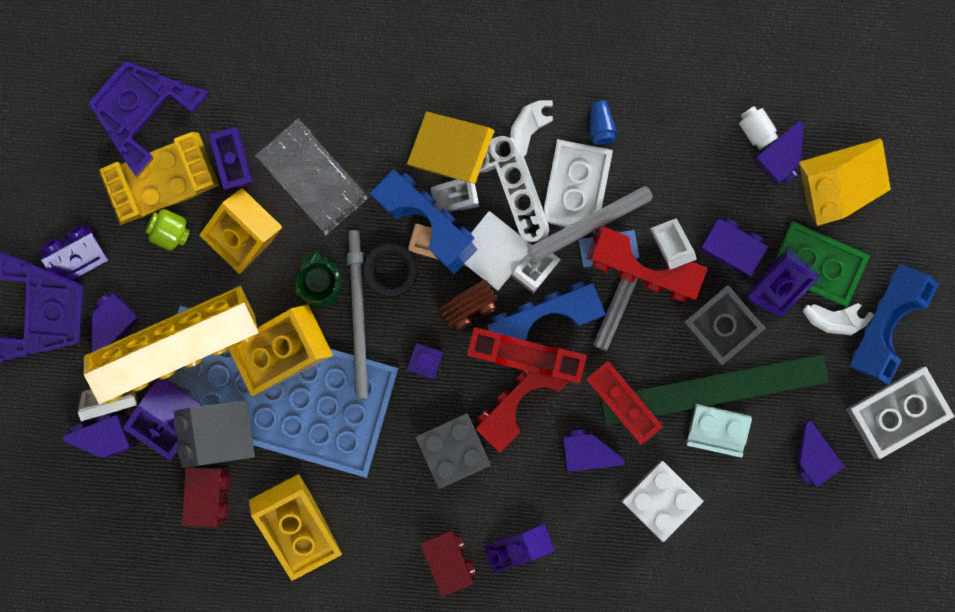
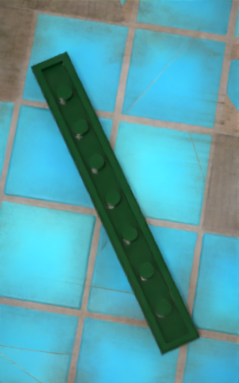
M823 354L634 392L654 416L694 409L695 404L709 406L828 383L829 378ZM600 398L606 426L622 423L603 399Z

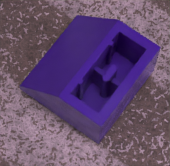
M158 378L134 410L123 429L171 461L179 448L177 432L174 427V410L205 405L167 379Z
M117 412L96 417L97 423L93 425L90 422L75 425L69 428L70 434L63 436L64 442L100 458L112 457L138 446L135 437L123 429L128 421L126 415H117Z

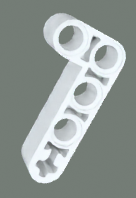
M506 136L491 139L480 173L497 169L521 237L529 242H539L545 239L549 234V225L519 143L515 139ZM504 142H509L511 145V153L507 157H502L499 151L500 146ZM514 168L519 169L521 172V178L516 184L511 183L509 180V174ZM523 195H527L530 198L531 204L527 210L523 211L519 207L518 202ZM536 214V216H530L531 220L523 218V216ZM532 223L540 226V229L536 231V235L529 233Z

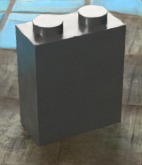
M247 400L174 410V427L177 432L178 456L181 460L182 468L255 457Z

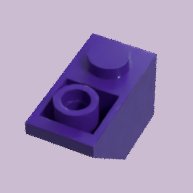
M545 524L484 546L494 573L533 561L555 551Z

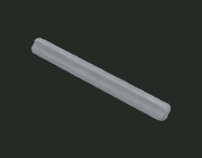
M643 186L528 248L527 251L532 261L537 262L597 230L598 227H603L651 201L653 198L652 193L648 187Z

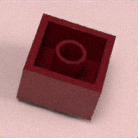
M196 466L186 468L182 525L219 527L223 525L225 520H228L229 503H225V492H230L231 474H227V468Z

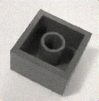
M729 285L720 290L682 323L718 366L725 364L765 329Z
M468 413L415 437L439 489L491 466Z

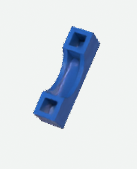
M393 169L370 194L395 219L406 215H420L429 219L432 225V238L428 249L455 274L478 250L472 243L475 239L474 236L464 227L460 230L452 224L455 219L444 208L439 212L433 206L436 201L425 190L420 194L414 188L416 182L404 172L400 175Z
M899 264L897 270L890 277L889 287L885 295L877 304V311L872 321L865 328V336L860 346L852 355L850 366L865 376L890 385L902 361L894 351L892 344L895 326L906 314L914 310L927 309L939 283L928 274Z
M585 281L570 286L571 292L560 296L558 291L543 297L544 303L535 307L533 302L518 307V313L508 317L506 313L495 316L490 319L492 324L487 325V328L491 332L527 341L530 327L543 316L550 314L563 315L571 319L579 327L606 314L594 284L587 285Z

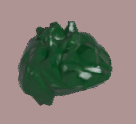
M314 251L308 259L303 256L301 265L298 267V276H296L295 294L306 305L319 307L321 310L325 306L330 308L331 304H337V294L340 293L342 288V278L338 267L328 261L327 257L321 259L320 253Z

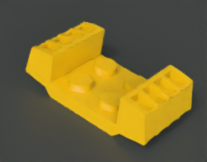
M191 132L174 139L175 143L150 152L154 159L138 178L134 176L126 162L123 164L115 162L99 170L100 177L120 225L146 217L220 185L199 133Z

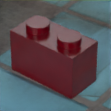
M450 530L420 543L441 597L474 584L472 577L477 575L471 560L465 562L461 551L465 550L466 547L460 533L454 535L453 530Z

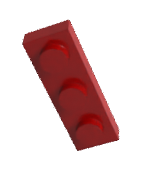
M609 361L586 379L640 445L645 443L663 427Z

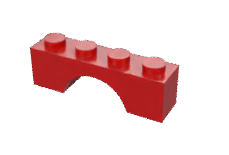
M606 227L597 228L586 260L593 262L592 267L607 273L609 269L619 272L618 277L632 283H634L635 279L645 282L644 288L660 293L661 289L671 293L670 298L686 303L687 299H697L708 269L692 261L671 270L668 265L656 271L647 269L638 263L633 256L630 247V237Z
M475 327L467 357L580 384L587 357L584 354L540 345Z
M523 371L515 380L519 385L512 392L506 389L495 400L499 405L492 412L486 409L476 420L479 424L476 430L501 453L520 433L516 424L515 414L521 398L529 391L537 388H550L559 392L568 381Z

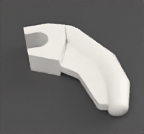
M553 100L537 101L523 107L511 126L510 138L515 139L519 143L523 156H526L531 135L553 121V116L546 117L541 112L544 107H552Z
M859 303L836 312L815 304L811 306L806 305L803 308V313L812 325L826 333L852 335L867 326L874 314L868 312L864 319L857 316V311L861 307Z

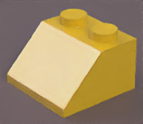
M241 188L221 204L199 236L240 274L272 242L282 229V226Z

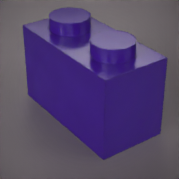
M237 127L209 134L223 189L228 193L253 186V177L241 134Z
M727 217L724 220L718 218L699 250L747 278L751 277L768 246L763 244L764 239L751 231L748 235L738 229L740 225Z

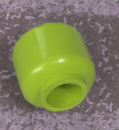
M162 209L158 213L154 212L145 233L149 234L148 239L152 244L172 251L178 244L182 246L185 244L190 230L185 229L186 219L167 209Z

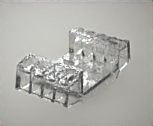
M299 118L294 120L255 155L325 235L368 199L363 190L349 177Z

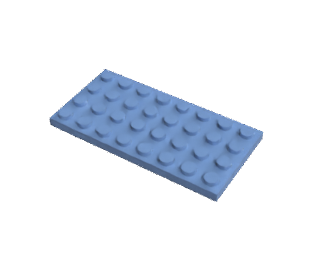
M180 306L178 314L190 308ZM229 349L219 355L214 356L210 354L202 358V361L195 366L181 367L166 379L205 406L247 400L254 446L367 478L399 368L366 359L368 399L357 400L355 356L330 349L333 354L330 358L251 397Z

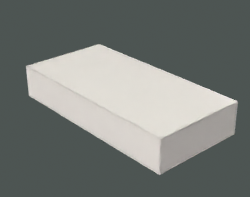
M677 218L650 228L652 236L670 270L697 260L695 252Z

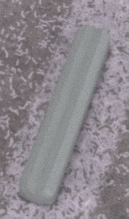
M623 279L620 280L594 341L596 348L603 351L608 350L637 279H635L634 283Z

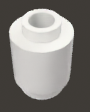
M754 106L740 115L743 120L739 125L752 145H756L759 150L778 139L775 133L777 129L763 108L757 111Z

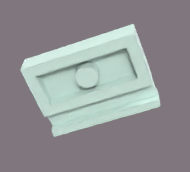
M695 404L686 444L687 446L742 458L752 417Z

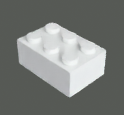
M926 367L914 370L846 409L874 459L885 457L955 417Z

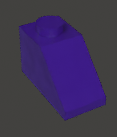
M800 120L754 159L775 185L781 181L786 185L798 175L795 169L801 161L804 124Z
M112 293L110 296L106 294L95 304L97 309L92 313V352L119 341L141 319L116 294Z
M812 421L804 422L802 424L797 465L800 470L797 473L807 486L811 483L813 487H818L845 466Z
M585 429L568 431L569 437H563L567 472L624 465L623 458L594 435H586Z

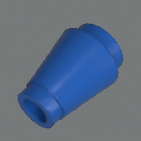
M607 101L591 103L589 137L593 138V143L597 145L614 142L617 130Z

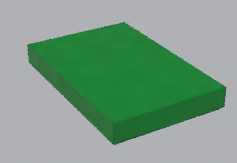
M792 221L774 261L788 247L820 276L808 291L847 308L870 255Z

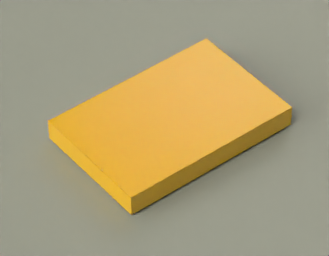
M426 111L407 164L414 168L475 184L495 130Z

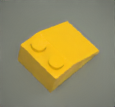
M881 138L799 162L807 208L817 226L843 219L891 190Z
M309 305L291 308L258 327L259 333L255 334L252 340L242 344L237 342L228 346L251 397L333 356Z
M299 474L249 500L253 520L291 581L342 555L313 496Z

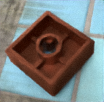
M482 280L439 306L438 311L445 324H447L448 329H456L457 332H460L472 324L470 319L480 314L483 318L495 311L497 295H494V290H491L488 281Z

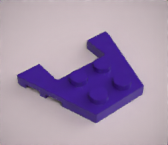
M124 61L89 101V106L134 176L138 178L154 158L153 155L132 140L168 98H172L193 114L208 97V92Z
M0 252V280L23 281L26 283L24 338L0 336V362L80 343L84 285Z

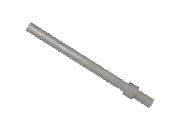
M351 230L348 231L349 253H347V265L350 266L356 396L357 400L368 399L361 268L364 265V253L360 249V231Z

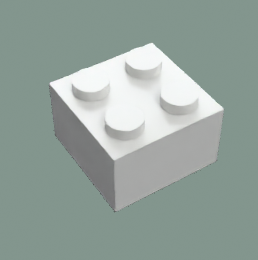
M661 460L621 500L662 542L704 502Z

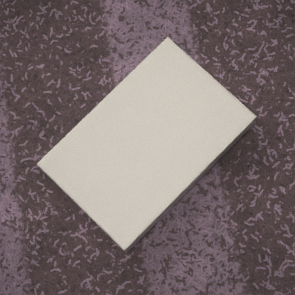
M557 139L543 210L548 225L566 228L602 209L613 150Z

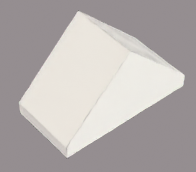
M456 179L430 187L432 198L436 201L434 207L439 212L443 208L448 213L479 207L475 184Z
M552 253L534 262L528 254L513 271L512 277L534 294L561 259Z

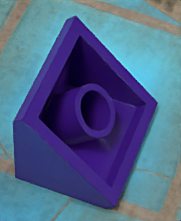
M787 247L749 287L748 298L755 304L782 317L813 286L820 276Z

